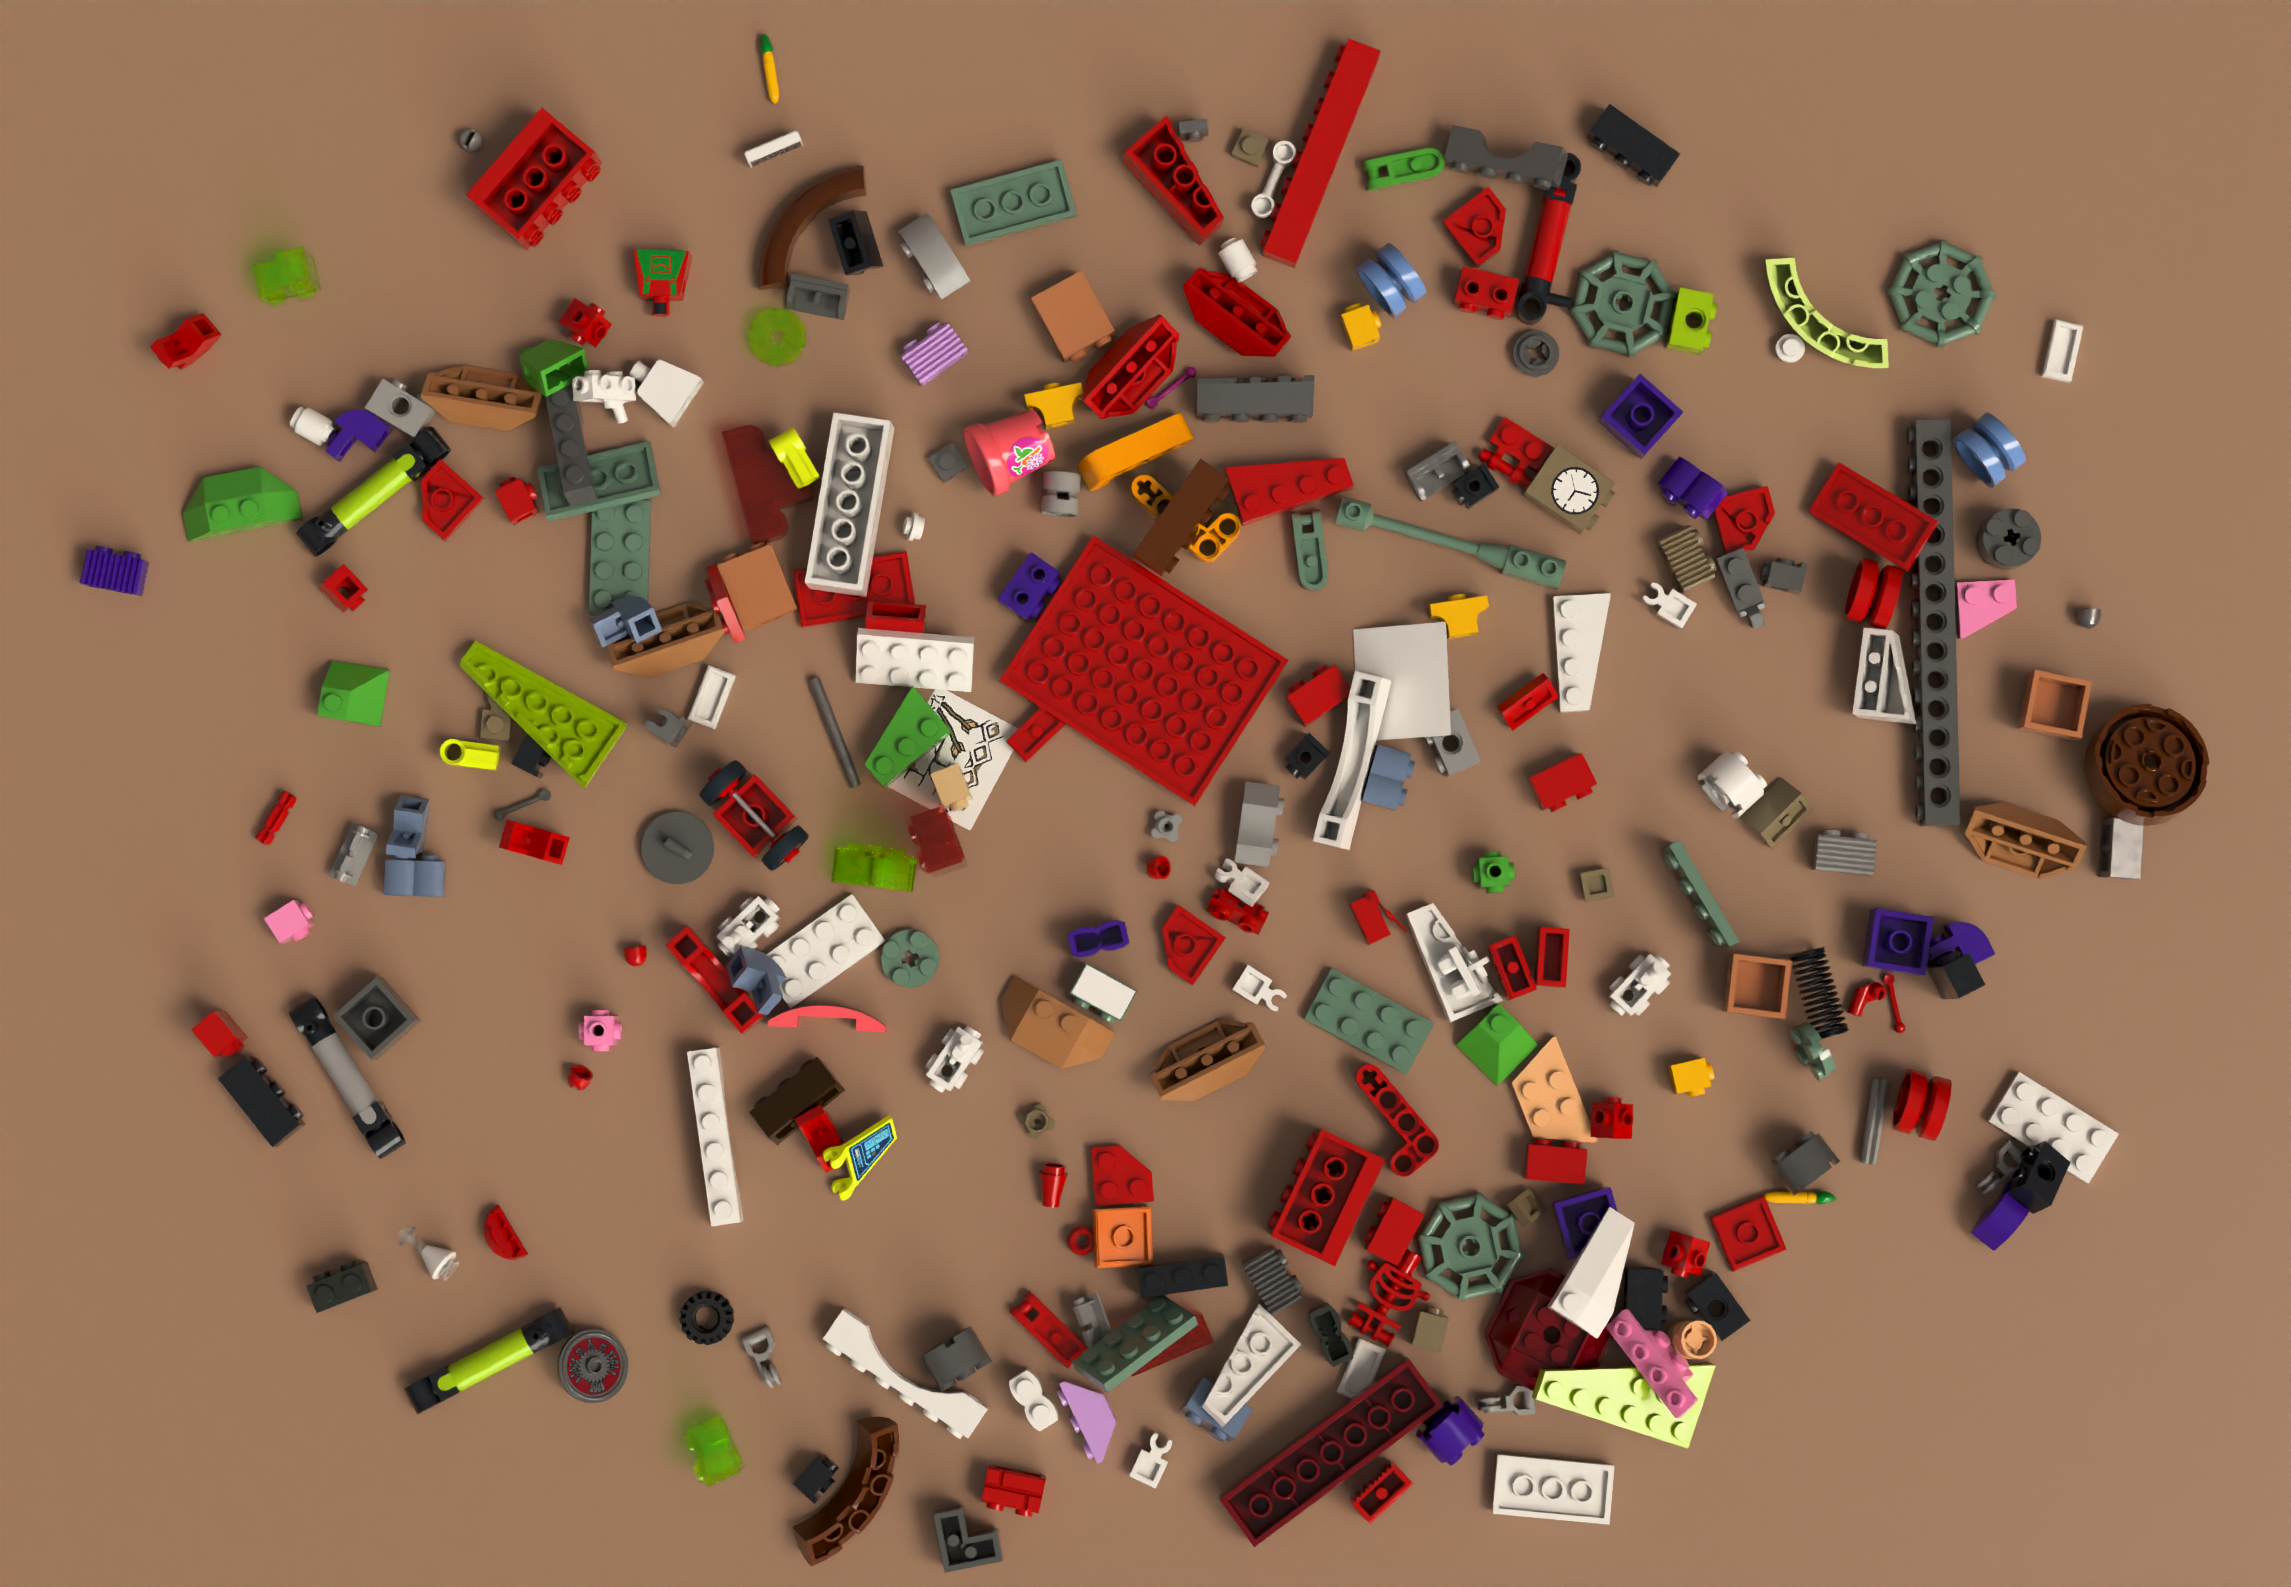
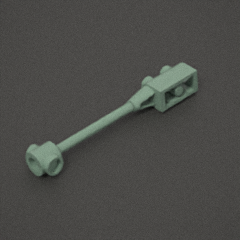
M1346 496L1342 498L1335 524L1362 532L1370 525L1473 554L1477 558L1501 569L1502 575L1553 590L1559 588L1566 566V560L1515 545L1477 544L1376 515L1370 503Z

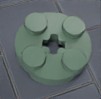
M912 929L903 930L892 935L883 946L881 964L886 976L897 985L908 988L919 987L929 982L936 973L940 961L939 950L935 942L923 932ZM908 950L912 954H918L919 959L915 960L914 967H910L908 963L903 964L902 958L906 957L905 952Z
M1804 1022L1789 1030L1791 1039L1799 1048L1795 1050L1798 1060L1804 1066L1809 1064L1811 1072L1818 1081L1835 1071L1834 1060L1829 1049H1823L1819 1042L1822 1038L1811 1024Z

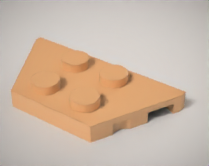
M1554 1036L1548 1040L1538 1054L1515 1077L1511 1085L1532 1137L1594 1143L1597 1141V1138L1590 1137L1591 1123L1558 1040Z

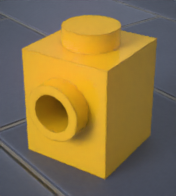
M1361 303L1344 309L1345 313L1341 314L1340 320L1352 351L1379 342L1380 334L1377 328L1381 327V322L1376 310L1371 312L1369 305L1362 307Z
M1705 1058L1667 1065L1674 1094L1687 1092L1688 1097L1705 1094L1704 1088L1711 1087L1710 1080L1714 1079V1072L1711 1062L1706 1063Z

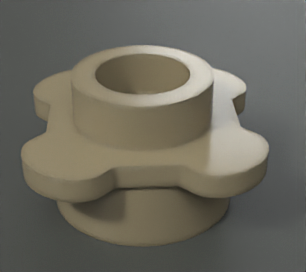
M1042 1104L1035 1105L1034 1110L1029 1113H1023L1020 1117V1122L1026 1125L1029 1130V1136L1033 1139L1039 1138L1042 1132L1053 1129L1055 1125L1054 1120L1046 1114V1107ZM1035 1119H1040V1123L1035 1124Z

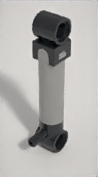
M316 996L310 997L291 1009L289 1015L293 1023L307 1039L353 1113V1120L362 1134L365 1135L367 1142L377 1157L382 1159L406 1144L400 1129L392 1120L393 1118L384 1103L378 1100L329 1021L325 1008Z

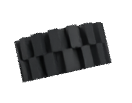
M714 1291L699 1292L689 1298L684 1303L683 1308H681V1317L679 1318L682 1324L681 1329L683 1333H686L687 1338L695 1341L697 1344L705 1345L717 1343L725 1338L731 1331L732 1324L734 1323V1311L728 1299H725L720 1293H714ZM708 1306L717 1312L718 1322L714 1328L703 1329L697 1324L696 1313L700 1308Z

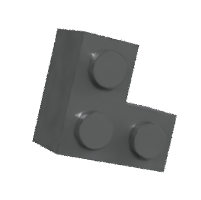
M964 1505L935 1510L933 1515L945 1573L1003 1561L1004 1555L998 1528L969 1534Z

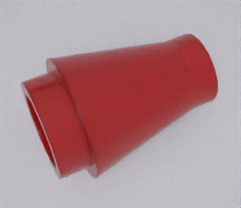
M1044 1163L1042 1170L1039 1171L1043 1206H1060V1199L1068 1173L1065 1172V1165Z

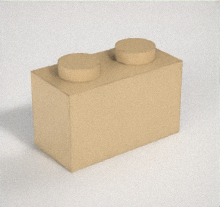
M958 763L930 774L945 809L951 808L955 812L969 806L968 801L973 799V796Z

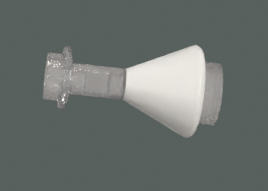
M406 1225L397 1235V1239L400 1241L399 1245L403 1246L407 1243L421 1254L432 1279L435 1280L440 1277L444 1281L447 1280L459 1265V1262L455 1259L456 1252L426 1244L414 1234L416 1231L415 1226L410 1227Z

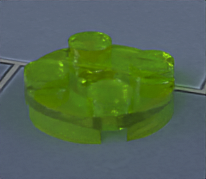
M769 308L754 318L749 331V345L754 355L761 362L772 367L786 366L796 361L803 353L807 344L806 330L802 321L795 313L784 309ZM776 330L778 333L783 331L785 333L783 336L784 342L772 344L770 342L773 338L772 331Z

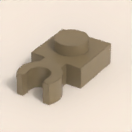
M488 695V701L492 706L491 710H483L480 739L511 742L513 719Z

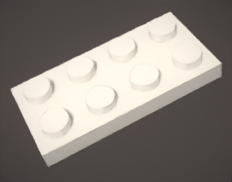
M858 628L856 683L902 687L914 686V688L971 692L975 637Z
M851 894L766 955L781 967L786 976L780 988L783 999L792 1009L881 946L886 940L855 896Z
M2021 1072L2015 1074L1987 1122L2027 1147L2046 1141L2071 1162L2067 1172L2088 1184L2119 1135Z
M1497 1454L1492 1514L1610 1525L1615 1466L1612 1464Z

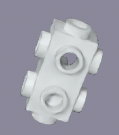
M600 370L584 371V376L572 378L573 401L604 403L605 409L612 408L617 424L628 421L623 404L636 401L635 377H623V372H606L605 375H601Z
M751 896L739 907L742 912L735 919L730 916L718 927L721 931L716 936L721 941L718 947L728 957L732 954L734 955L741 946L755 950L758 947L755 942L763 934L768 938L778 929L779 924L777 921L780 917L777 912L780 908L769 897L763 900L760 896L756 899ZM758 912L765 914V920L762 923H758L755 920V915Z
M1640 954L1629 965L1632 971L1624 979L1620 975L1609 986V989L1612 991L1608 995L1612 1000L1609 1004L1610 1007L1620 1016H1623L1624 1013L1628 1016H1632L1634 1013L1639 1016L1650 1005L1647 999L1654 992L1659 995L1670 984L1667 980L1671 975L1667 970L1670 965L1658 954L1654 957L1651 954H1647L1645 958ZM1626 990L1632 991L1634 995L1631 1001H1626L1623 998Z
M968 1025L965 1029L958 1027L956 1031L950 1029L941 1042L945 1047L940 1055L934 1053L925 1066L929 1069L926 1076L931 1078L928 1084L942 1093L945 1089L952 1091L954 1087L959 1090L968 1077V1074L964 1071L970 1062L976 1065L985 1052L980 1048L983 1044L979 1040L981 1034ZM946 1065L951 1066L953 1069V1073L949 1077H945L942 1074V1068Z

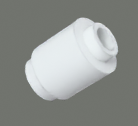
M1234 237L1220 246L1222 250L1218 255L1231 278H1235L1238 283L1258 272L1255 267L1257 263L1243 239L1237 241Z
M299 407L290 421V427L295 429V433L319 446L324 442L327 443L336 431L333 427V420L309 407L306 409Z

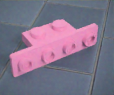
M1629 1309L1622 1310L1606 1326L1607 1330L1675 1418H1680L1698 1401L1697 1397L1685 1383L1694 1374L1688 1368L1687 1360L1671 1346L1670 1338L1659 1329L1645 1331Z

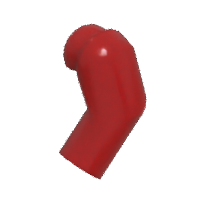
M1870 982L1857 987L1847 1012L1861 1017L1866 1003L1885 998L1887 993L1885 986L1879 982Z

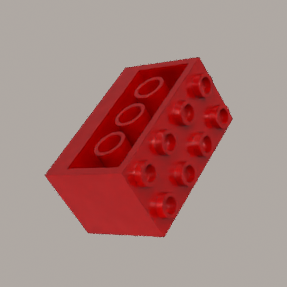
M542 107L469 190L466 196L475 207L528 250L530 246L535 247L544 237L543 231L549 224L554 225L563 215L562 209L568 202L572 204L579 198L582 193L581 187L587 181L592 182L601 171L599 167L602 163L589 146ZM561 158L560 162L554 164L557 159ZM541 180H542V182H541L539 185H536V186H535V184H536L538 181H541ZM520 202H524L520 207H516Z
M1319 1128L1317 1133L1311 1132L1305 1144L1309 1151L1305 1159L1299 1157L1292 1172L1296 1175L1292 1186L1289 1184L1285 1186L1279 1199L1284 1202L1280 1212L1274 1210L1267 1226L1271 1229L1269 1234L1272 1237L1335 1266L1385 1159ZM1335 1160H1339V1166L1342 1168L1341 1172H1335L1333 1176L1329 1175L1328 1163H1334ZM1323 1186L1327 1187L1328 1199H1322L1321 1202L1316 1201L1317 1195L1314 1194L1315 1190H1321ZM1310 1213L1315 1214L1314 1219L1317 1221L1315 1226L1310 1225L1308 1228H1304L1303 1216H1309Z

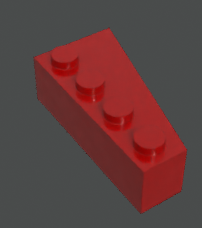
M1345 458L1225 467V475L1229 478L1228 484L1243 526L1350 491L1354 486Z

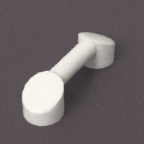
M1280 141L1274 146L1272 154L1274 165L1262 194L1255 196L1252 200L1251 210L1259 218H1267L1273 213L1274 201L1272 198L1285 167L1291 165L1296 156V149L1289 141Z

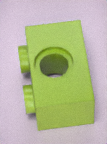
M1680 287L1676 292L1677 299L1674 302L1666 348L1700 355L1704 348H1709L1712 331H1708L1707 328L1709 319L1714 320L1717 303L1713 302L1714 294ZM1686 316H1696L1699 319L1700 326L1698 328H1690L1686 324Z

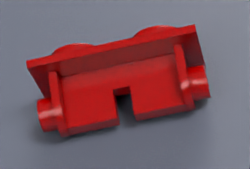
M1216 888L1206 911L1212 913L1219 920H1227L1238 925L1244 932L1259 935L1269 914L1268 911L1264 910L1265 907L1257 903L1251 907L1244 903L1242 908L1238 906L1239 898L1225 888H1222V890Z

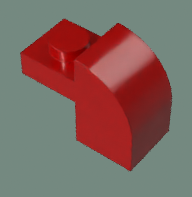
M201 313L185 319L174 334L156 340L150 348L168 369L177 366L181 370L205 354L222 334L207 316Z
M506 820L499 848L562 865L570 837Z
M822 1105L805 1111L804 1114L796 1117L795 1120L809 1141L816 1159L827 1173L833 1168L830 1165V1160L828 1162L824 1160L823 1152L830 1147L841 1146L845 1143L827 1110L825 1111Z

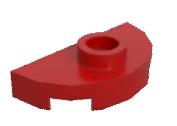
M498 1204L486 1214L483 1222V1234L486 1242L495 1254L504 1259L517 1260L524 1258L528 1253Z

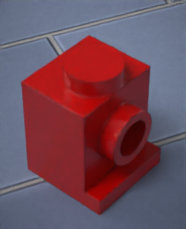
M345 564L337 569L318 588L343 613L348 608L352 612L355 611L365 601L362 596L368 590ZM339 589H346L349 593L348 597H344L339 592Z

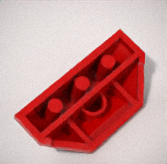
M1199 267L1183 285L1196 322L1241 356L1275 357L1290 340L1291 335L1286 330L1279 310L1242 282L1238 283L1235 278H1231L1229 274L1207 271Z
M1160 314L1128 328L1089 370L1081 400L1100 419L1134 414L1173 372L1177 342L1179 341L1180 334Z

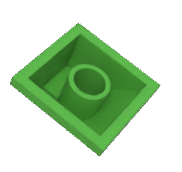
M332 661L322 685L317 716L381 727L390 670Z
M1497 1003L1456 1046L1498 1086L1538 1044L1521 1024Z

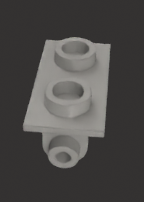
M352 822L329 875L341 882L356 887L379 833Z
M1098 1292L1073 1301L1074 1307L1072 1309L1075 1311L1080 1327L1085 1325L1087 1329L1082 1334L1088 1349L1104 1338L1107 1333L1112 1332Z

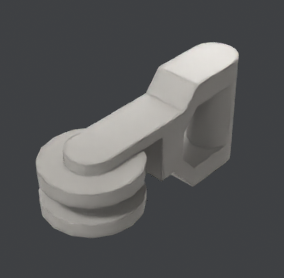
M2010 1139L2007 1140L1995 1152L1996 1164L1993 1167L2001 1177L1996 1176L1993 1178L1995 1172L1991 1170L1975 1186L1977 1188L1983 1186L1981 1190L1983 1194L1992 1192L2011 1173L2018 1169L2022 1161L2020 1158L2022 1151ZM2006 1152L2017 1163L2013 1168H2008L2003 1163L2002 1156Z
M769 1326L741 1337L747 1355L755 1358L765 1384L768 1383L770 1388L774 1387V1381H776L777 1385L782 1384L773 1362L769 1363L770 1369L761 1364L772 1358L771 1353L776 1345ZM767 1339L769 1344L767 1351L761 1354L754 1353L752 1345Z
M1514 1385L1508 1395H1503L1504 1408H1501L1500 1404H1496V1401H1501L1500 1396L1479 1397L1477 1402H1482L1483 1405L1478 1406V1410H1484V1413L1513 1411L1518 1416L1536 1414L1535 1399L1531 1398L1533 1391L1522 1385ZM1517 1392H1523L1524 1408L1517 1409L1513 1405V1397Z

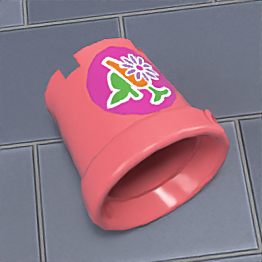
M1032 408L986 425L975 423L964 428V439L971 461L981 482L993 497L1009 491L1011 483L1053 462V459H1055L1053 445L1048 432H1043L1039 425L1043 422Z

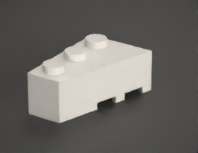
M1864 628L1852 714L1862 719L1916 724L1899 635L1893 630Z

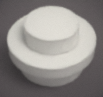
M1786 334L1777 341L1775 350L1780 360L1786 363H1794L1803 356L1805 345L1799 336Z
M913 512L911 517L906 516L903 524V533L907 534V540L913 541V539L920 540L924 530L925 518L919 516L916 512Z

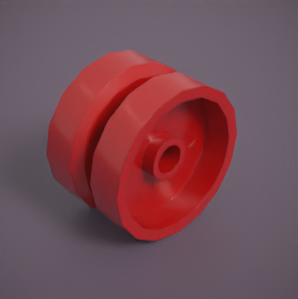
M1862 557L1857 565L1849 588L1844 618L1860 623L1868 613L1870 626L1885 630L1898 601L1903 569L1886 565L1879 574L1877 561Z
M1908 1069L1901 1083L1894 1107L1893 1130L1910 1134L1916 1127L1918 1137L1935 1141L1942 1129L1949 1107L1952 1089L1951 1080L1934 1076L1928 1082L1926 1073Z

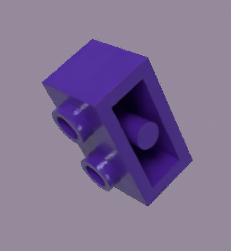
M1031 552L998 598V602L1026 622L1030 617L1036 619L1045 606L1041 601L1047 593L1052 596L1060 585L1061 581L1058 579L1060 572Z

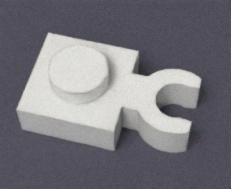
M1652 582L1649 587L1657 592V597L1650 599L1644 595L1642 601L1650 606L1658 605L1660 609L1656 615L1682 629L1697 603L1674 589L1666 595L1659 584Z
M1226 858L1222 866L1228 872L1218 868L1214 875L1219 882L1231 884L1228 891L1251 907L1269 885L1267 880L1248 867H1245L1241 872L1237 869L1236 863Z
M1247 965L1232 989L1256 1005L1261 998L1264 999L1267 1007L1272 1011H1278L1279 1009L1271 1002L1274 995H1280L1284 999L1287 997L1286 993L1280 989L1271 990L1268 988L1272 980Z
M1157 1432L1153 1433L1150 1438V1452L1141 1449L1129 1475L1155 1489L1168 1464V1461L1161 1458V1456L1172 1447L1171 1439H1168L1164 1447L1157 1446L1155 1443L1158 1437Z

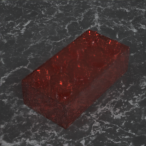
M944 805L910 817L912 824L907 825L912 842L917 846L920 845L922 852L917 853V857L923 871L930 873L936 878L968 867L950 813Z

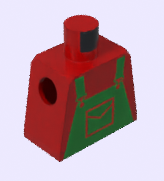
M634 249L639 295L642 300H652V316L668 317L670 301H683L692 255L689 251Z

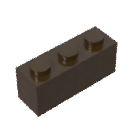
M816 1057L814 1060L805 1062L801 1066L800 1071L792 1078L783 1080L778 1085L777 1090L770 1096L763 1097L757 1101L754 1109L749 1113L767 1137L776 1145H779L799 1128L795 1120L796 1117L819 1105H822L824 1108L844 1092L845 1089L827 1065Z

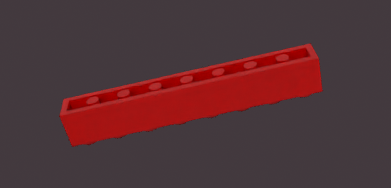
M1350 38L1346 46L1340 45L1334 60L1339 62L1335 73L1329 72L1324 84L1328 91L1324 99L1319 97L1313 114L1318 115L1314 126L1308 124L1302 140L1307 142L1304 151H1297L1292 167L1296 168L1293 178L1287 177L1281 193L1285 194L1282 205L1276 203L1271 216V220L1275 221L1271 231L1266 230L1261 240L1260 246L1264 247V257L1295 268L1379 60L1380 50Z

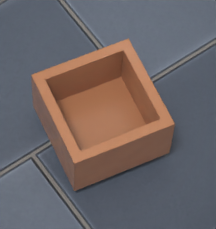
M2039 670L2028 672L2017 729L2072 741L2081 739L2092 681Z
M1729 954L1723 1012L1785 1019L1792 961Z

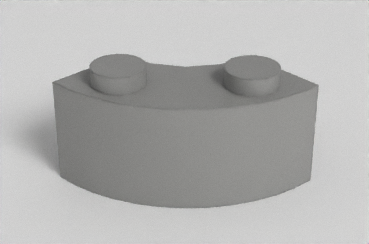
M928 213L898 231L903 239V242L899 244L907 258L909 259L913 256L925 276L921 279L930 293L935 290L939 297L943 299L970 282L956 255Z
M1245 782L1234 863L1269 867L1270 857L1277 855L1279 839H1274L1273 836L1276 815L1282 816L1284 798H1279L1280 786Z

